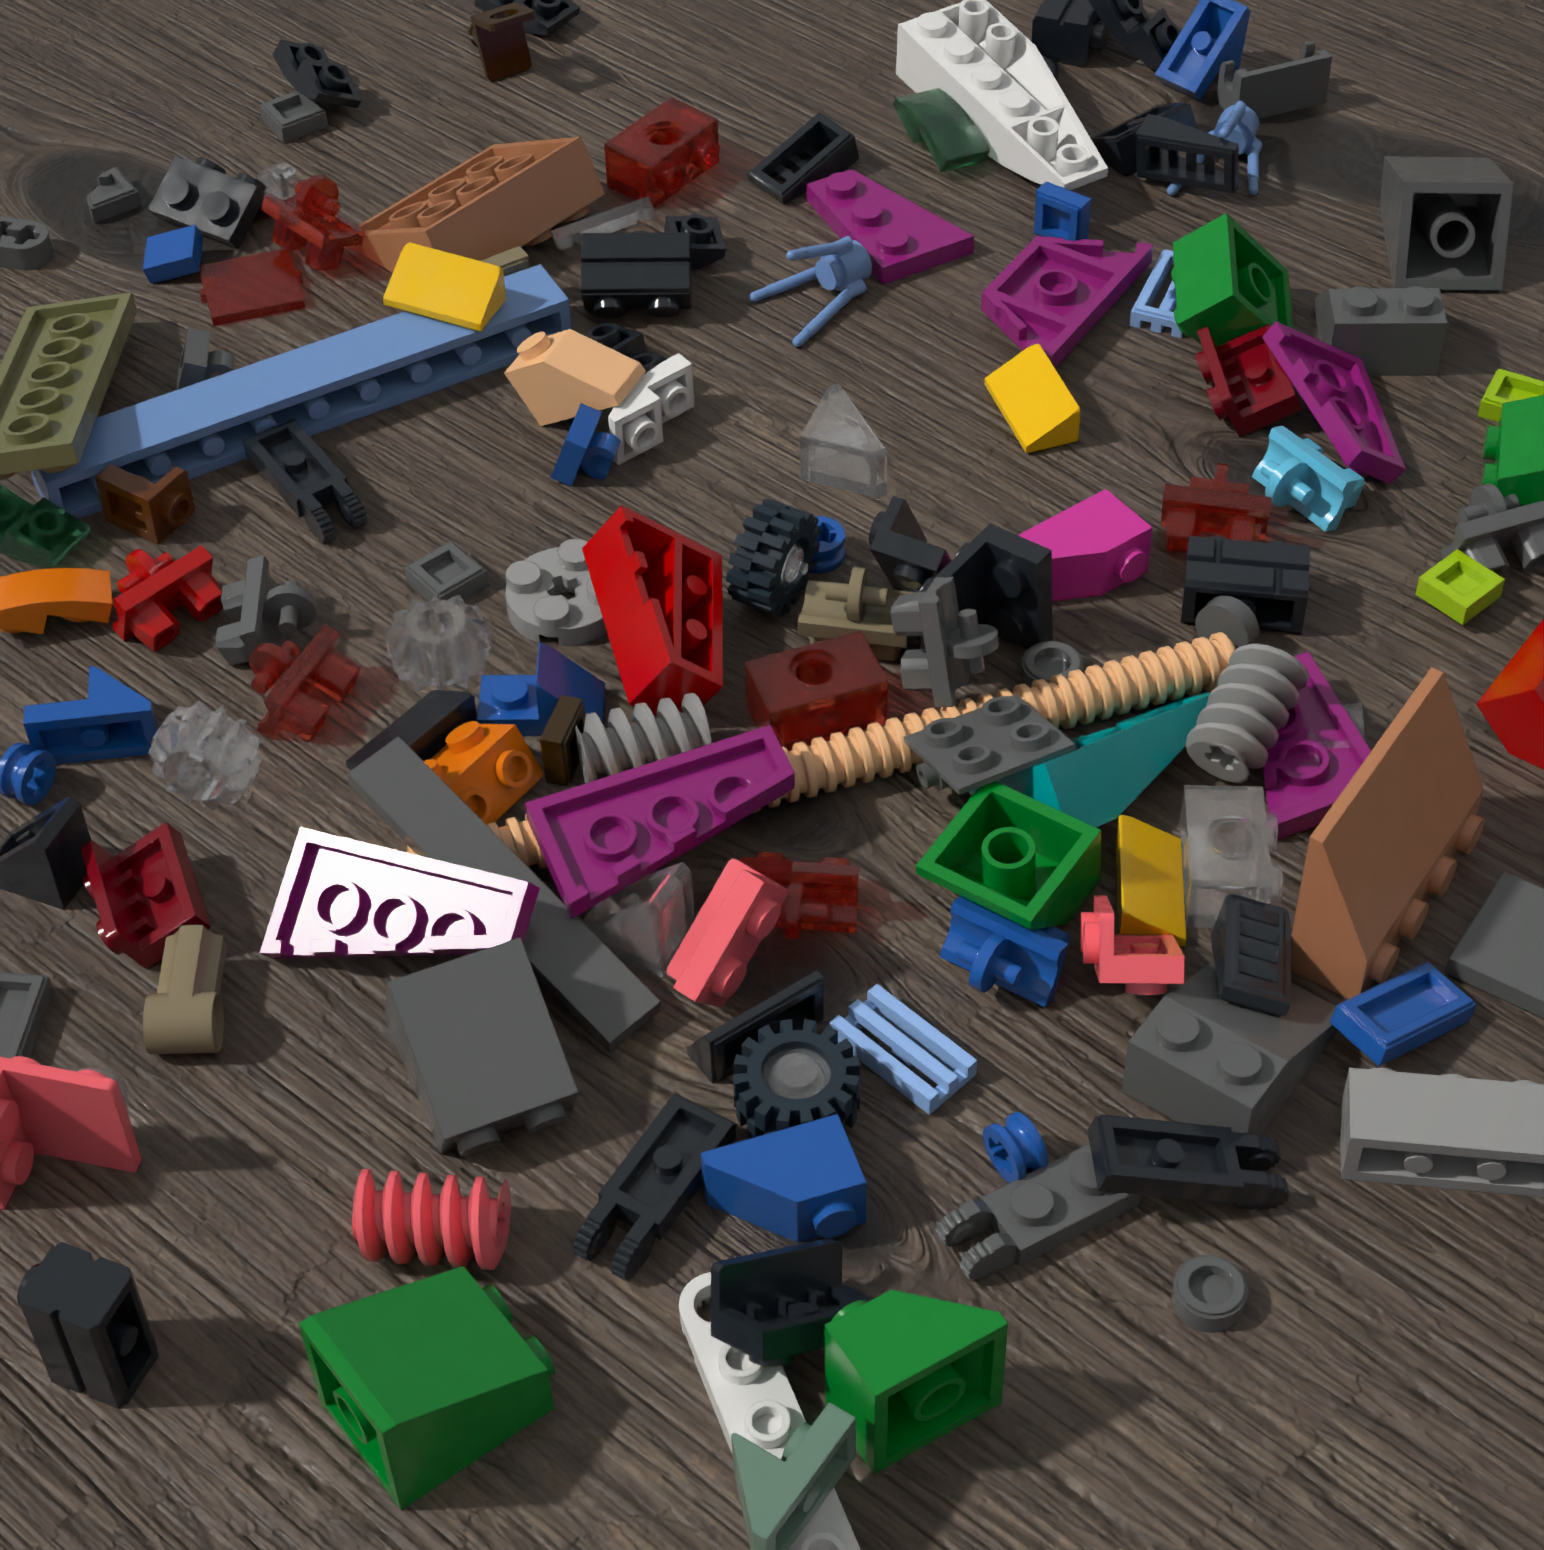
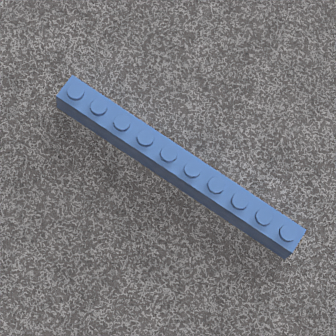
M539 264L504 277L506 301L482 331L404 311L97 417L79 464H75L69 469L57 473H46L41 469L32 470L31 474L34 485L56 525L66 524L103 510L95 476L110 464L134 475H141L154 484L174 467L186 470L189 479L247 459L243 440L293 418L309 436L511 365L519 356L517 352L518 346L533 334L545 332L548 336L572 329L569 299L542 265Z

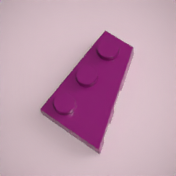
M852 169L834 173L829 177L806 184L807 202L840 239L849 236L852 240L862 244L870 256L872 264L871 273L882 285L974 253V235Z
M1309 651L1294 656L1306 667L1310 675L1306 687L1298 691L1299 699L1296 706L1287 710L1289 713L1288 722L1284 727L1277 730L1279 736L1276 745L1266 749L1268 759L1265 766L1262 767L1272 842L1319 825L1371 752Z

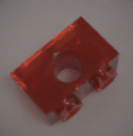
M671 97L604 144L607 187L651 209L656 208L720 162L718 119Z
M862 631L745 662L746 706L757 728L771 725L780 745L784 746L788 751L792 750L794 743L804 742L808 746L811 745L813 738L823 737L825 741L830 740V736L833 733L841 732L843 735H848L849 729L860 727L862 730H866L868 724L878 722L880 725H884L888 719V679Z

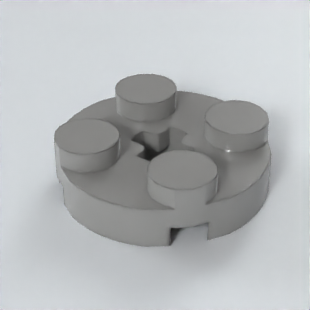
M582 539L566 540L557 548L537 552L522 561L514 562L507 568L505 575L507 614L511 624L521 635L539 643V634L546 637H558L559 646H576L589 643L607 634L582 548L588 541ZM571 592L575 593V597L567 600L563 595L557 594Z

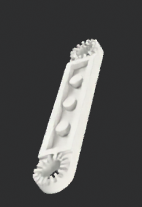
M711 1272L699 1275L684 1287L680 1295V1322L730 1451L732 1453L731 1435L737 1433L779 1459H782L783 1451L790 1437L802 1423L806 1422L783 1366L754 1364L749 1360V1355L711 1336V1322H707L697 1315V1307L700 1308L702 1306V1301H705V1303L710 1301ZM835 1488L826 1497L789 1550H861Z

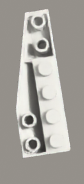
M963 0L960 3L934 12L924 13L917 18L898 24L896 75L975 148L1002 166L1041 185L1047 181L1065 189L1073 190L1107 177L1108 167L1036 45L987 0Z

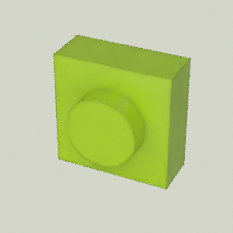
M1457 549L1419 577L1415 595L1461 625H1464L1501 597L1505 579Z

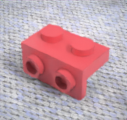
M737 859L729 860L667 967V974L677 980L673 988L694 1002L723 1007L727 999L741 985L747 971V964L761 940L771 932L778 921L781 906L790 891Z
M1093 895V912L1080 913V952L1083 953L1084 964L1094 965L1099 983H1125V992L1138 995L1167 993V984H1184L1185 956L1173 935L1114 934V911L1107 895Z

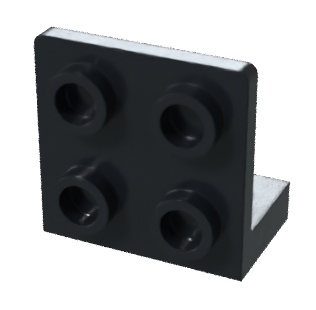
M991 523L971 542L962 545L955 558L935 577L927 579L919 591L926 592L936 577H954L959 612L965 609L976 610L978 624L995 627L1002 639L1026 649L1040 642L1053 641L1052 550ZM920 636L919 649H925L924 637Z

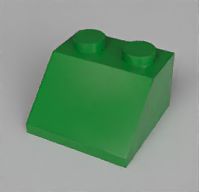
M1228 213L1173 242L1174 268L1171 270V275L1175 284L1177 306L1174 310V318L1179 330L1186 337H1193L1201 344L1197 331L1208 326L1217 346H1220L1267 324L1272 326L1275 321L1294 329L1288 270Z
M994 781L979 787L916 864V874L1030 930L1066 925L1101 880V830Z
M889 1290L870 1301L858 1300L848 1304L834 1316L831 1322L825 1324V1405L827 1406L830 1402L856 1418V1450L873 1474L1002 1403L1008 1323L998 1311Z

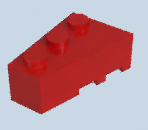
M621 505L586 543L582 551L628 703L633 707L638 703H646L655 717L657 716L659 701L663 698H671L680 713L683 697L688 693H695L704 706L723 687L722 555Z

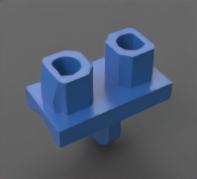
M962 896L953 901L950 911L952 917L951 925L942 946L940 957L970 971L969 985L972 988L985 993L994 984H997L1046 1007L1054 999L1070 941L1069 934L1054 926L1030 930Z

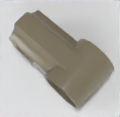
M204 925L180 926L178 932L166 937L157 993H149L147 995L143 1011V1037L146 1051L150 1055L219 1053L221 1051L224 1036V1010L220 992L227 949L224 937L210 932Z

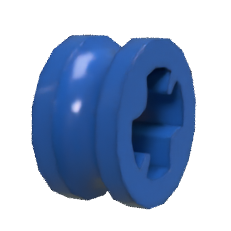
M816 516L819 520L817 526L821 528V535L816 540L820 542L819 552L813 555L812 560L816 562L814 570L809 572L827 573L841 566L845 559V529L833 518Z
M17 742L10 746L0 759V794L8 798H17L26 805H36L41 802L51 789L56 775L54 756L45 750H35L31 745L23 742Z
M1013 1112L1005 1119L1004 1127L998 1123H992L983 1130V1141L987 1154L997 1172L1008 1183L1017 1179L1019 1181L1026 1177V1170L1033 1172L1048 1165V1154L1042 1137L1034 1124L1023 1113Z

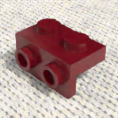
M1270 324L1220 346H1217L1208 326L1197 331L1203 347V351L1195 354L1197 364L1207 385L1215 383L1214 387L1206 390L1209 400L1219 421L1229 417L1239 437L1303 410L1293 383L1262 338L1271 327Z
M163 823L115 856H112L94 841H90L81 847L87 873L83 875V882L87 891L95 900L100 920L96 923V928L104 944L117 955L124 953L147 970L163 959L166 937L178 932L180 926L204 925L206 929L211 927L182 834L169 823Z

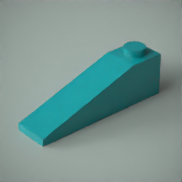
M1211 692L1179 699L1120 721L1116 724V727L1071 739L1076 745V750L999 779L997 782L1093 827H1098L1116 819L1185 747L1187 735L1196 726L1200 711L1206 707ZM978 788L969 791V793L973 795Z

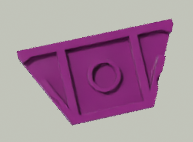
M1036 236L982 292L981 310L1022 351L1039 343L1054 368H1056L1152 263L1154 245L1136 242V251L1134 253L1103 251L1104 240L1081 239L1069 241L1058 237Z

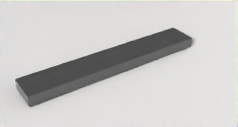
M399 736L347 773L349 785L417 855L527 881L540 888L523 942L534 975L609 1053L660 1012L661 1001L577 916L573 919L570 918L564 903Z

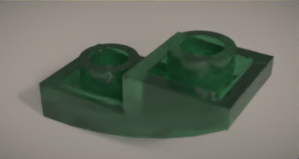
M936 88L895 98L893 105L913 144L926 143L940 172L985 162L990 152L988 144L965 110L946 92Z
M0 484L1 554L31 565L53 568L90 534L89 525L43 497L35 505H32Z

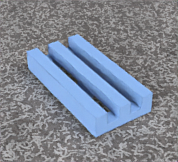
M1163 249L1131 310L1130 326L1140 328L1143 321L1151 323L1150 331L1161 333L1164 326L1171 327V336L1182 338L1183 333L1179 330L1175 322L1174 312H1172L1176 304V290L1173 280L1159 308L1151 307L1172 265H1174L1173 251Z
M875 984L867 991V1000L865 1002L857 999L848 1006V1016L843 1018L837 1015L829 1022V1026L838 1031V1043L847 1038L853 1046V1056H858L862 1063L928 1115L977 1074V1060L878 984ZM864 1026L892 1048V1054L908 1066L914 1065L938 1085L935 1088L930 1086L862 1033L860 1029Z

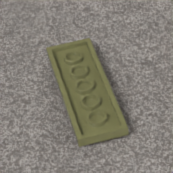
M132 292L26 308L0 364V480L10 478L18 472L39 469L46 473H57L67 470L75 464H79L137 314Z

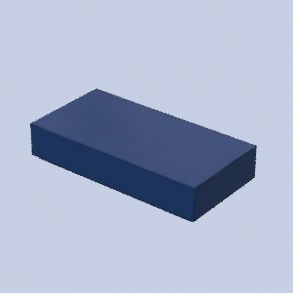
M1426 962L1338 1004L1330 1023L1379 1067L1469 1022L1477 1004L1433 965Z

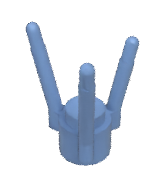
M1238 101L1235 105H1231L1222 112L1215 129L1210 131L1209 134L1239 144V155L1245 153L1248 156V193L1254 196L1258 193L1259 154L1263 146L1262 142L1256 138L1259 129V119L1256 113L1246 106L1243 101ZM1197 154V162L1201 164L1204 161V155ZM1171 183L1167 188V194L1174 196L1183 185Z
M845 236L832 243L789 250L786 257L790 261L821 258L817 261L815 267L767 285L764 288L751 292L748 296L749 300L754 303L817 278L825 289L842 291L793 339L792 342L795 347H801L852 298L867 291L863 281L869 278L872 272L870 256L861 243L852 240L849 236Z

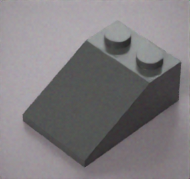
M1212 961L1187 979L1184 984H1180L1166 994L1130 1038L1127 1046L1122 1092L1176 1122L1231 1127L1232 1132L1258 1134V1137H1260L1338 1032V1029L1330 1023L1336 1006L1291 983V1005L1286 1016L1282 1015L1280 1017L1221 1000L1219 998L1215 964Z

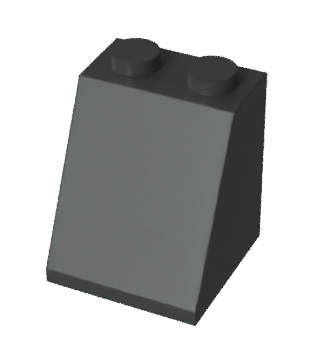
M1384 156L1380 213L1393 288L1418 286L1423 288H1440V290L1502 291L1514 183L1490 158Z
M521 937L387 982L385 1020L441 1154L458 1148L461 1157L471 1156L499 1144L501 1140L498 1134L523 1125H525L528 1133H535L558 1125L567 1119L565 1110L573 1108L578 1090Z

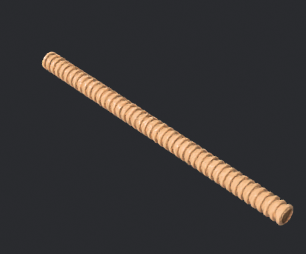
M1223 632L1211 634L1209 640L1203 636L1193 639L1191 644L1187 641L1176 643L1174 649L1170 646L1158 648L1156 654L1151 650L1142 652L1138 659L1131 655L1123 657L1121 663L1116 660L1105 662L1103 668L1098 665L1088 666L1085 674L1079 669L1069 671L1067 679L1062 674L1051 676L1049 683L1044 679L1033 681L1031 688L1025 683L1016 685L1013 693L1007 688L997 690L995 697L1017 694L1057 729L1059 725L1064 729H1070L1075 727L1077 720L1083 725L1092 723L1095 715L1100 720L1111 718L1113 711L1118 715L1129 713L1131 706L1135 710L1147 708L1149 702L1155 706L1164 704L1167 698L1171 701L1182 699L1185 693L1189 696L1200 694L1202 688L1206 691H1212L1217 687L1219 676L1227 668L1229 658L1236 649L1227 635ZM989 693L978 696L977 702H974L971 698L962 699L958 707L955 705L953 707H941L940 712L933 707L924 709L922 717H919L915 712L905 714L903 722L897 717L886 720L884 727L878 722L868 724L867 731L865 732L860 727L849 729L848 736L846 737L841 732L831 734L830 741L827 742L823 737L813 738L811 746L808 747L804 742L794 743L792 751H788L783 746L782 748L795 772V788L767 805L770 808L780 805L782 798H785L788 803L798 801L801 793H804L807 798L817 796L818 789L820 788L826 793L836 791L837 784L839 783L845 788L852 787L858 778L863 783L871 782L876 773L882 778L892 776L893 769L895 768L900 773L908 772L911 770L912 764L915 763L917 766L924 763V761L904 743L903 737L925 729L932 721L942 718H955L981 708L986 701L993 697ZM526 814L525 821L518 822L515 817L506 819V826L499 828L496 822L486 824L529 869L530 865L537 864L539 869L548 868ZM407 845V853H411V854L417 855V854Z

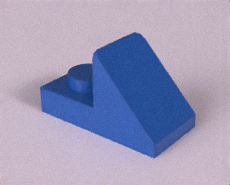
M1200 0L1155 73L1160 83L1201 101L1223 62L1234 60L1233 73L1235 74V71L1240 67L1250 16L1249 8L1234 0Z
M539 643L536 675H482L477 722L479 724H516L522 736H541L560 696L565 695L582 699L585 715L596 712L604 724L605 682L549 645Z
M89 667L88 699L24 706L23 725L29 744L35 750L50 752L54 756L56 764L162 753V741L151 701L98 667Z

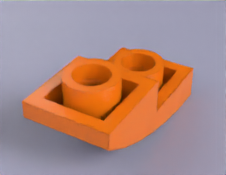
M52 568L24 571L0 577L1 631L7 633L30 632L43 634L47 615L60 616L72 622L95 621L108 623L113 604L110 571L88 568Z

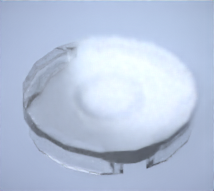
M650 196L560 227L551 232L557 249L563 250L572 247L575 242L580 244L582 233H612L637 224V220L642 222L651 219L656 213Z

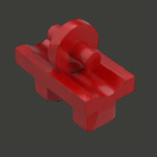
M203 545L176 561L167 552L155 559H152L151 556L141 549H136L128 554L125 561L129 575L117 581V587L122 594L114 598L118 621L113 623V630L123 641L135 635L152 651L157 652L173 642L179 634L180 623L173 617L172 611L184 605L198 622H204L223 609L221 602L222 589L212 576V555Z

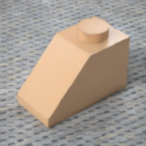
M568 329L548 336L545 332H538L528 337L518 346L517 352L519 356L504 374L539 425L544 426L575 417L581 403L599 411L620 405L646 371L640 362L572 329Z

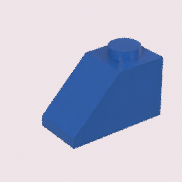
M838 1114L701 1153L703 1194L707 1205L797 1243L819 1236L824 1238L837 1237L848 1232L854 1226L866 1223L867 1182Z

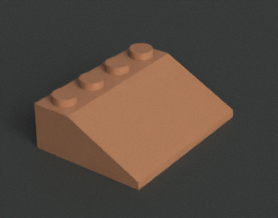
M581 137L494 144L343 234L341 237L346 246L392 273L401 251L410 242L481 261L518 246L522 247L524 245L529 247L547 240L553 234L550 228L560 222L568 223L585 216L590 212L588 205L605 195V192Z
M1433 667L1430 668L1309 838L1291 934V972L1348 999L1367 991L1373 981L1382 984L1387 980L1399 955L1400 948L1397 947L1402 937L1413 940L1417 935L1428 912L1429 904L1426 901L1432 893L1439 897L1445 893L1457 867V861L1454 859L1460 851L1466 854L1472 852L1485 825V819L1477 816L1483 786L1444 672Z

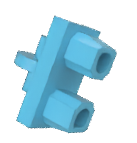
M1284 426L1272 428L1268 436L1269 446L1263 460L1255 468L1252 477L1266 487V498L1276 506L1283 507L1289 504L1325 532L1337 529L1345 509L1355 506L1365 484L1364 478L1352 469H1342L1323 455V449L1309 438L1301 439Z

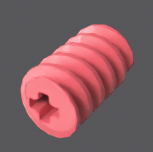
M362 1169L356 1183L353 1200V1236L359 1245L361 1255L369 1262L381 1261L387 1251H389L390 1257L395 1263L407 1264L412 1260L417 1251L418 1257L424 1266H437L446 1252L448 1262L453 1268L461 1266L466 1268L475 1254L477 1264L481 1270H494L500 1263L505 1251L510 1231L511 1195L509 1183L506 1179L498 1197L490 1198L486 1178L477 1176L469 1196H461L457 1175L449 1174L446 1177L441 1193L433 1194L429 1174L421 1172L417 1176L412 1192H404L400 1171H390L383 1190H376L372 1169Z

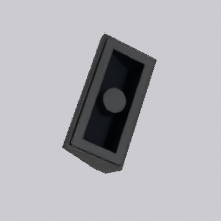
M1186 102L1156 105L1092 137L1091 140L1109 167L1120 174L1131 175L1137 172L1136 132L1146 116L1150 114L1165 117L1197 129L1191 105L1186 104Z
M432 690L347 759V768L350 770L354 769L398 736L423 761L431 759L447 745L445 739L451 731L464 723L477 721L474 696L465 691Z
M816 970L707 1033L687 1047L688 1056L713 1084L734 1073L733 1063L736 1054L742 1055V1044L748 1037L758 1043V1029L769 1025L773 1033L777 1034L780 1033V1021L792 1019L793 1030H803L804 1019L816 1021V1024L824 1019L823 976Z

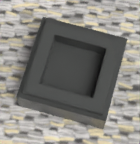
M298 91L259 105L262 121L284 144L328 127L325 110L315 100L305 97Z
M452 540L404 567L406 583L440 613L489 586L487 571Z

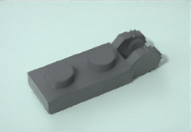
M1087 1144L1049 1163L1047 1166L1027 1174L1018 1181L1017 1179L981 1197V1200L972 1199L961 1204L959 1208H954L951 1212H947L943 1218H940L941 1221L936 1224L937 1228L935 1231L944 1246L947 1245V1247L961 1245L965 1240L969 1241L991 1229L994 1231L995 1234L985 1238L983 1242H977L975 1246H971L967 1252H964L965 1255L960 1258L961 1262L959 1265L966 1277L972 1281L976 1279L979 1281L981 1278H986L987 1275L994 1274L1014 1263L1021 1266L1137 1207V1204L1141 1202V1195L1098 1191L1090 1144Z

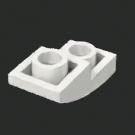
M680 353L668 358L643 375L622 403L614 406L609 414V433L621 441L613 460L617 465L663 442L662 424L694 407L692 363Z

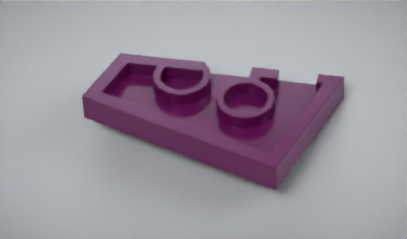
M1275 321L1262 338L1334 445L1343 463L1361 477L1369 475L1392 484L1406 468L1362 359Z

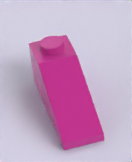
M1107 489L1018 535L1052 550V602L1104 595L1124 583L1135 581L1144 572L1148 571L1152 526Z

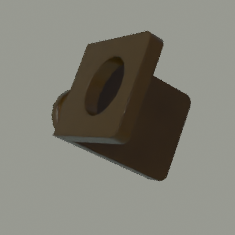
M514 2L470 16L472 23L469 27L468 35L476 37L470 39V41L479 49L485 77L488 80L494 81L531 68L532 61L522 23L536 18L533 9Z

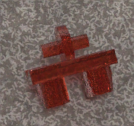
M318 174L311 176L306 181L300 180L295 186L296 194L288 199L281 200L272 194L264 195L261 210L276 219L272 241L282 248L290 250L306 249L309 241L305 263L315 270L339 269L344 248L362 245L365 230L338 214L340 210V203L338 202L339 190L337 184L327 176Z
M1217 463L1214 479L1191 477L1190 487L1165 483L1161 526L1166 527L1167 549L1173 552L1187 553L1189 536L1200 537L1201 532L1222 534L1225 538L1254 542L1266 540L1272 497L1248 494L1250 484L1227 481L1229 464Z
M325 624L296 660L299 648L291 641H285L281 647L269 643L258 645L249 657L250 667L256 675L251 682V686L259 694H266L272 688L265 697L264 704L268 713L258 724V732L273 740L283 727L297 736L310 742L324 725L331 708L328 704L311 695L312 690L317 687L341 702L354 688L361 667L336 650L341 633Z
M759 852L756 858L741 857L740 861L790 891L781 906L780 916L774 926L785 928L786 939L800 940L802 929L856 933L860 866L851 865L848 858L824 857L822 861L814 863L789 861L782 853Z

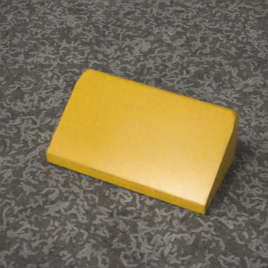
M410 242L404 246L383 296V303L386 306L482 331L506 301L504 272L497 265Z
M1039 343L1026 348L985 378L984 385L1025 453L1078 441L1080 408Z
M1119 815L1115 843L1118 934L1173 935L1179 946H1186L1181 839L1133 817Z

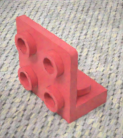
M22 1056L12 1057L11 1059L0 1057V1210L5 1209L16 1185H22L27 1180L32 1169L34 1153L133 1173L137 1171L142 1158L121 1090L116 1080L94 1070L84 1069L76 1072L41 1065L33 1059Z

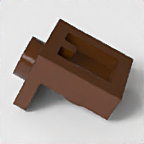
M112 464L95 476L105 521L155 544L161 543L174 530L182 526L195 511L188 472L179 467H174L155 484L141 475H134Z

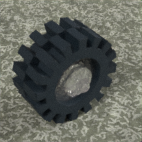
M773 499L763 500L762 505L757 504L753 508V518L747 516L743 522L745 529L743 535L737 534L734 544L738 545L736 553L730 554L728 564L733 565V568L727 572L726 582L731 583L727 588L728 594L732 596L731 599L776 617H780L781 613L784 615L790 611V604L795 605L800 599L799 590L806 589L808 583L807 574L809 571L813 572L816 564L812 559L813 555L819 552L820 542L816 541L821 535V528L817 526L818 518L813 516L814 514Z
M792 1019L780 1021V1033L774 1034L770 1026L766 1025L758 1029V1043L750 1037L742 1044V1055L736 1054L733 1063V1087L736 1117L740 1126L747 1124V1136L755 1138L838 1114L844 1130L845 1125L853 1128L857 1120V1109H860V1063L858 1056L853 1057V1046L847 1038L838 1043L837 1030L827 1025L821 1035L816 1034V1021L804 1019L803 1030H793Z

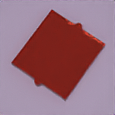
M289 248L200 265L199 274L203 289L199 291L201 302L208 304L213 326L306 308L300 284L303 283L302 272L295 270Z

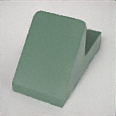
M829 1402L812 1426L804 1422L794 1431L786 1444L782 1459H779L737 1433L731 1435L733 1469L750 1550L790 1549L856 1457V1418Z

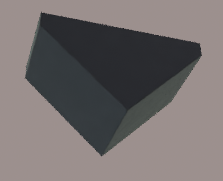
M71 795L13 829L1 843L0 889L65 910L84 884L83 875L87 873L81 847L92 841L81 804Z

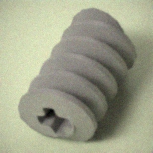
M1248 644L1238 647L1232 652L1227 668L1221 672L1217 687L1211 691L1206 707L1200 711L1196 726L1187 735L1185 746L1191 759L1211 775L1225 781L1241 783L1248 780L1250 775L1248 769H1259L1265 766L1268 759L1266 749L1276 745L1279 736L1277 730L1284 727L1288 722L1289 713L1287 710L1296 706L1299 699L1298 691L1306 687L1310 676L1306 667L1296 657L1269 645Z
M695 693L684 695L681 713L671 698H663L659 701L656 718L646 703L635 704L632 723H630L621 708H613L609 713L607 728H605L596 712L586 714L583 733H580L577 726H575L577 749L585 783L598 780L600 774L603 773L611 776L623 772L627 768L633 769L712 743L705 709Z

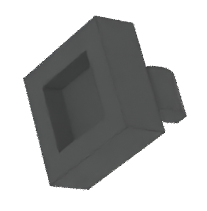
M188 327L178 368L176 390L219 376L215 374L216 372L225 374L233 371L235 356L222 350L208 353L210 332Z

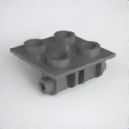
M1017 694L992 698L986 701L981 708L955 718H942L932 721L925 729L903 737L904 743L924 761V763L916 766L921 785L925 789L934 786L939 791L950 786L959 795L1076 750L1074 742Z

